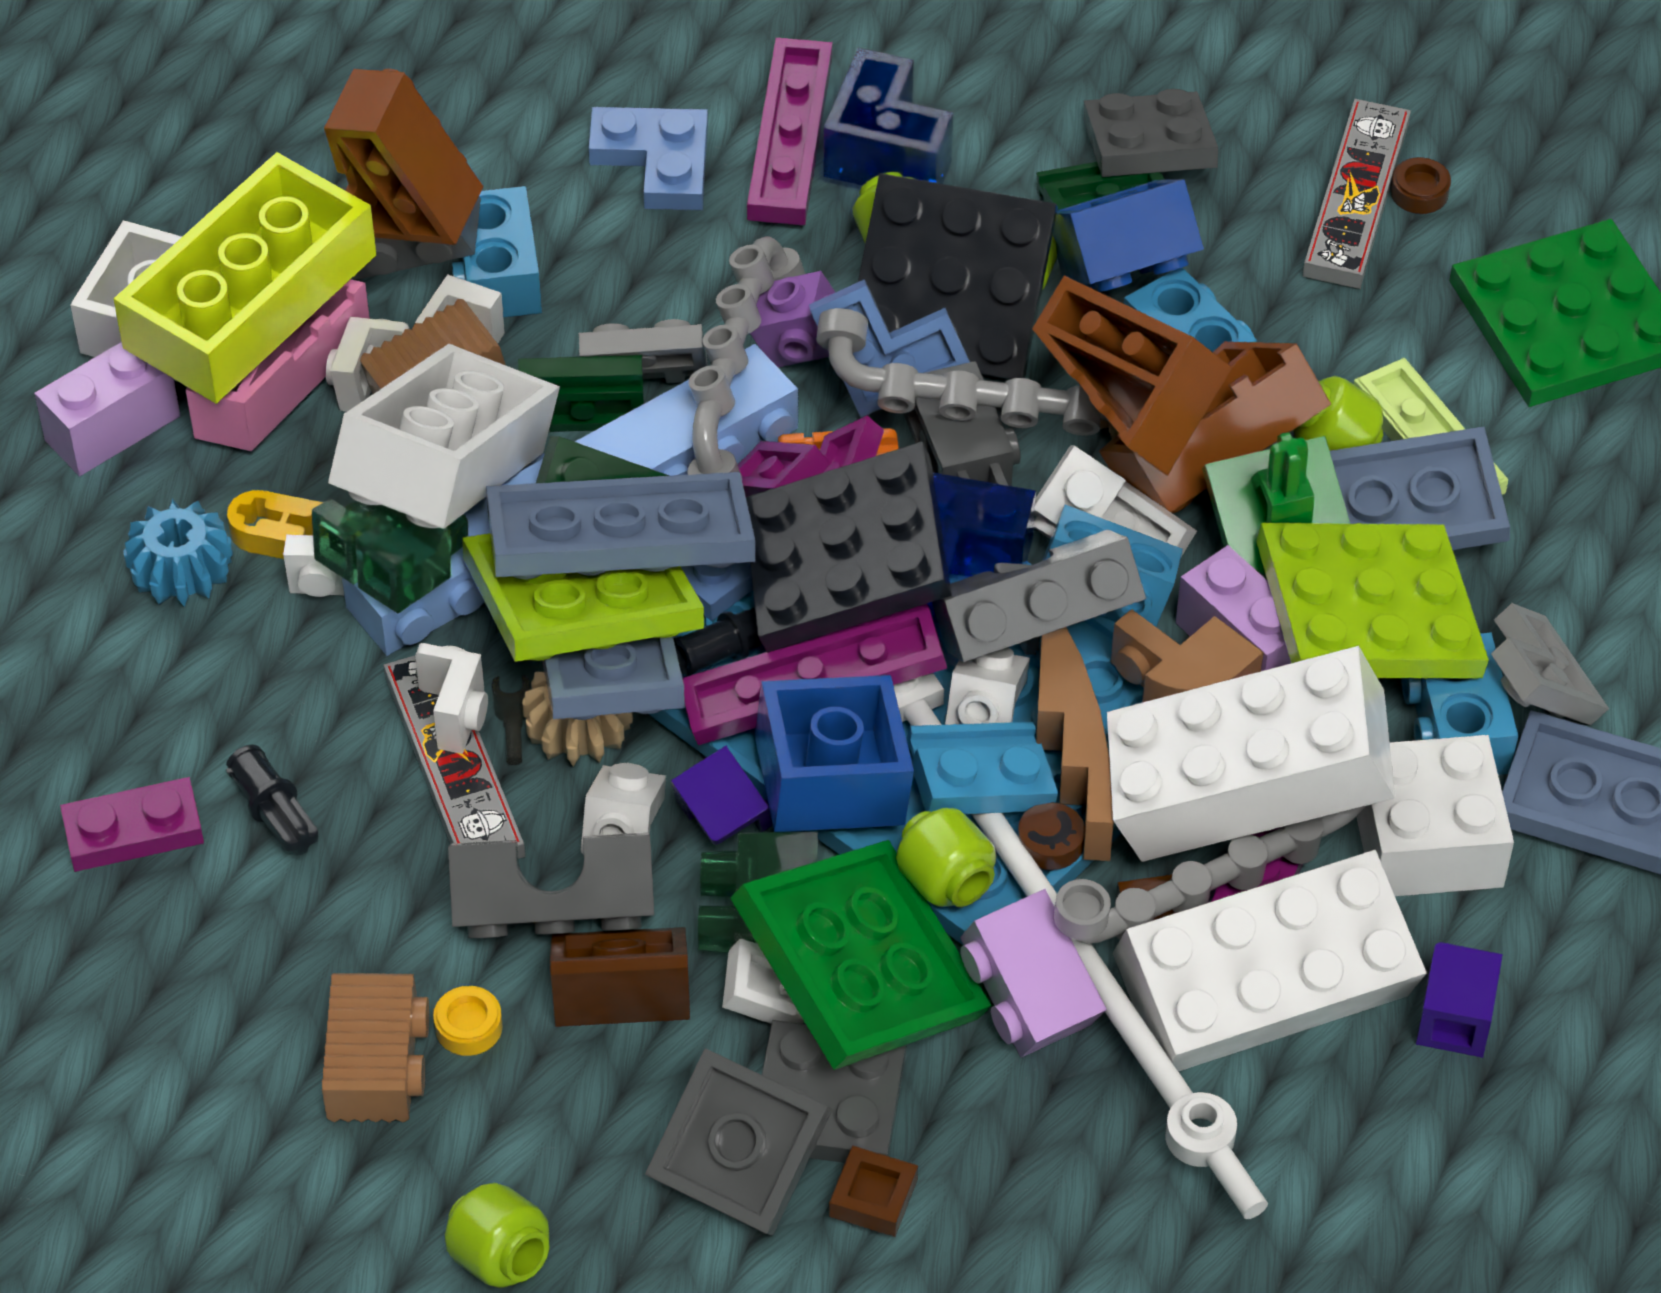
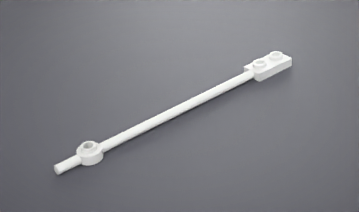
M934 673L893 685L902 722L908 720L911 726L942 725L932 709L944 704V688ZM1002 813L971 814L985 836L993 843L996 852L1025 895L1028 897L1046 889L1055 907L1056 891L1030 853L1022 845ZM1071 938L1107 1009L1105 1013L1170 1108L1165 1137L1172 1154L1188 1165L1197 1167L1209 1166L1245 1219H1252L1261 1214L1267 1208L1268 1202L1232 1151L1235 1143L1237 1119L1231 1106L1216 1095L1203 1092L1193 1093L1092 944H1085ZM1205 1119L1213 1124L1208 1127H1199L1191 1120Z

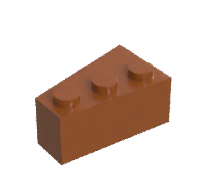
M353 69L324 127L336 170L347 177L348 186L345 191L371 205L375 238L456 245L484 186L405 72L395 69H383L382 71Z
M1063 276L1032 328L1066 372L1088 394L1089 400L1095 408L1117 430L1118 436L1124 444L1166 476L1170 473L1232 369L1229 364L1194 337L1066 276Z
M1225 341L1213 351L1214 354L1229 364L1232 369L1168 476L1129 449L1118 435L1099 450L1110 470L1124 478L1127 483L1172 514L1182 510L1193 501L1196 495L1207 488L1202 470L1205 464L1263 451L1277 441L1278 435L1291 432L1331 405L1297 343Z

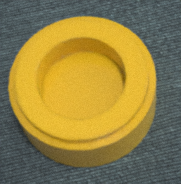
M477 986L454 988L439 999L434 1009L433 1018L436 1037L446 1050L454 1054L472 1056L483 1053L493 1047L501 1036L503 1024L500 1004L492 993Z

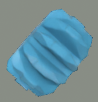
M172 498L167 510L158 511L148 506L145 521L130 522L129 540L125 542L126 548L123 551L126 567L130 569L133 583L137 586L138 591H151L158 605L169 597L176 596L185 607L189 595L197 593L209 599L212 584L226 583L229 572L228 564L231 563L233 549L231 538L227 537L224 523L219 518L218 512L205 514V509L202 508L199 501L194 502L186 509H182Z

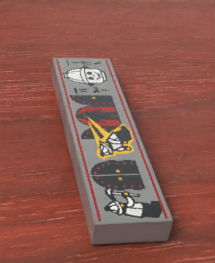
M1354 99L1304 262L1303 277L1361 289L1390 191L1393 172L1397 167L1409 126L1411 110Z
M415 656L384 664L386 682L450 844L517 840L518 859L525 857L523 839L479 731L471 730L463 754L438 749L433 710L439 695L423 692L419 689Z

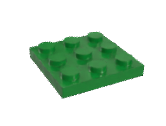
M1612 218L1452 265L1450 283L1528 407L1661 368V292Z
M889 840L744 883L730 898L833 1070L978 1020L992 1006L979 984L968 974L961 955L927 900L900 872L896 859L897 852Z

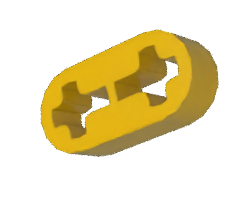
M252 490L238 495L228 506L227 519L232 541L239 549L250 553L284 559L286 535L312 536L316 529L326 530L319 531L316 536L345 537L340 512L333 506L323 502L269 491ZM258 517H265V518H267V519H259V520L257 521V523H256L255 526H248V525H246V524H254V522L257 520Z

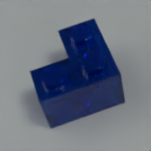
M862 48L857 49L824 126L823 177L863 186L867 181L879 176V173L898 172L903 177L943 184L952 162L953 113L913 104L914 60Z
M933 473L950 584L957 582L958 576L971 577L986 571L993 573L994 566L998 563L1027 564L1033 540L1036 490ZM932 602L928 603V606L930 608L933 621L938 623L932 606Z

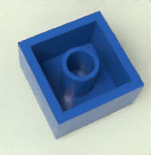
M1185 179L1155 180L1057 211L1053 237L1056 241L1057 259L1062 277H1069L1089 288L1097 289L1098 292L1132 283L1130 272L1138 269L1140 274L1153 271L1154 275L1188 266L1187 254L1204 250Z
M891 675L761 681L755 740L774 832L905 825L914 769Z

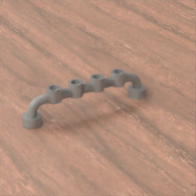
M765 236L756 239L752 245H746L735 250L729 258L737 284L726 287L716 297V303L724 325L710 329L702 339L711 366L698 369L689 378V386L696 401L697 409L692 429L695 459L688 467V475L740 472L734 455L727 450L718 448L717 429L720 417L729 413L735 405V398L730 388L733 376L744 370L749 361L743 346L746 336L755 331L761 324L762 319L757 308V302L760 294L769 290L774 281L806 274L797 251L791 248H782L781 244L772 237Z
M842 308L823 311L819 316L816 340L821 347L829 351V361L837 376L851 387L869 392H877V404L885 411L893 413L910 412L915 407L916 397L940 400V414L948 419L958 421L973 419L976 416L977 405L1002 408L1001 421L1015 428L1035 426L1038 423L1039 412L1064 415L1063 429L1065 431L1081 436L1098 433L1100 430V420L1109 421L1095 408L1089 400L1090 397L1081 386H1074L1066 391L1041 388V385L1036 381L1025 378H1014L1005 383L980 380L975 374L966 371H950L944 375L918 373L914 367L902 363H890L882 368L863 365L855 359L853 353L862 350L866 345L868 319L859 312Z
M1366 806L1283 826L1260 838L1253 835L1235 838L1230 842L1227 854L1206 864L1195 861L1183 862L1174 869L1172 880L1149 891L1140 888H1129L1122 891L1116 899L1115 907L1111 909L1110 896L1100 884L1087 879L1072 880L1063 885L1057 893L1054 909L1055 924L1063 934L1085 944L1099 943L1115 936L1120 940L1126 929L1153 921L1155 917L1167 911L1173 910L1178 913L1207 904L1210 891L1226 883L1240 890L1256 888L1263 880L1266 864L1282 856L1298 864L1312 861L1318 854L1321 838L1347 825Z

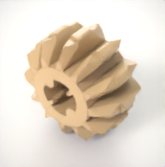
M535 672L534 679L531 682L532 690L526 691L525 698H523V715L527 718L526 731L531 739V743L542 744V750L545 752L548 760L566 753L567 759L574 767L580 755L589 754L600 763L604 755V747L621 749L622 741L625 738L624 731L630 729V723L633 721V712L598 715L587 720L573 718L553 720L545 673Z

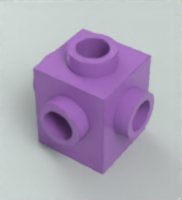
M822 271L776 280L769 290L759 296L757 308L762 320L760 326L751 332L750 335L759 348L777 367L829 357V351L817 343L818 326L809 307V304L835 293Z

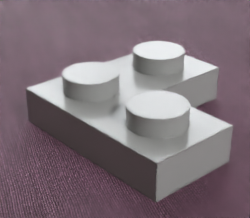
M1511 603L1494 619L1506 640L1491 655L1505 674L1501 678L1504 689L1516 702L1524 707H1528L1531 704L1543 708L1560 719L1568 717L1588 725H1592L1609 710L1545 615Z

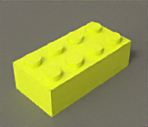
M276 152L113 298L123 349L217 404L376 256L371 205Z

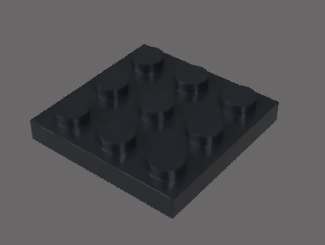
M879 173L858 282L865 279L889 332H893L946 308L970 362L976 361L982 377L1002 381L1025 378L1034 334L1032 328L1037 319L1056 222L1057 204Z
M923 442L746 497L755 536V562H750L758 637L767 653L952 596L931 459Z

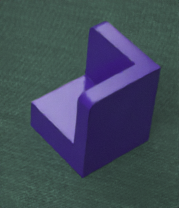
M727 745L671 780L676 801L689 820L695 818L709 840L715 845L722 843L753 822L760 832L772 826L768 805Z
M1443 942L1435 944L1416 1045L1483 1058L1492 1022L1503 954Z

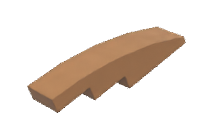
M1067 627L1044 634L1041 638L1036 743L1042 744L1043 750L1062 751L1060 804L1086 805L1084 860L1110 861L1113 832L1110 758L1101 710L1082 656Z

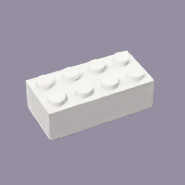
M447 344L344 413L328 483L349 491L350 497L358 502L368 505H384L405 513L407 519L416 525L426 528L440 527L444 529L486 497V486L502 485L543 454L560 386L454 345Z
M1359 646L1107 712L1113 821L1141 862L1395 798L1384 689Z
M1376 850L1128 928L1113 951V956L1133 1006L1178 1072L1407 997L1427 974Z

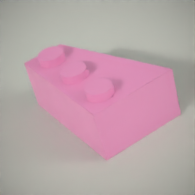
M350 279L217 404L187 387L186 395L194 438L253 451L326 377L328 355L332 349H338L349 318L370 319L365 282Z

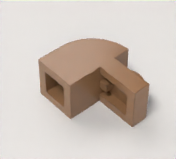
M1131 609L1114 623L1111 663L1115 665L1118 672L1128 682L1140 684L1144 687L1143 703L1261 672L1264 652L1216 616L1211 618L1179 645Z

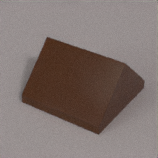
M685 927L552 934L550 970L555 1027L690 1020Z

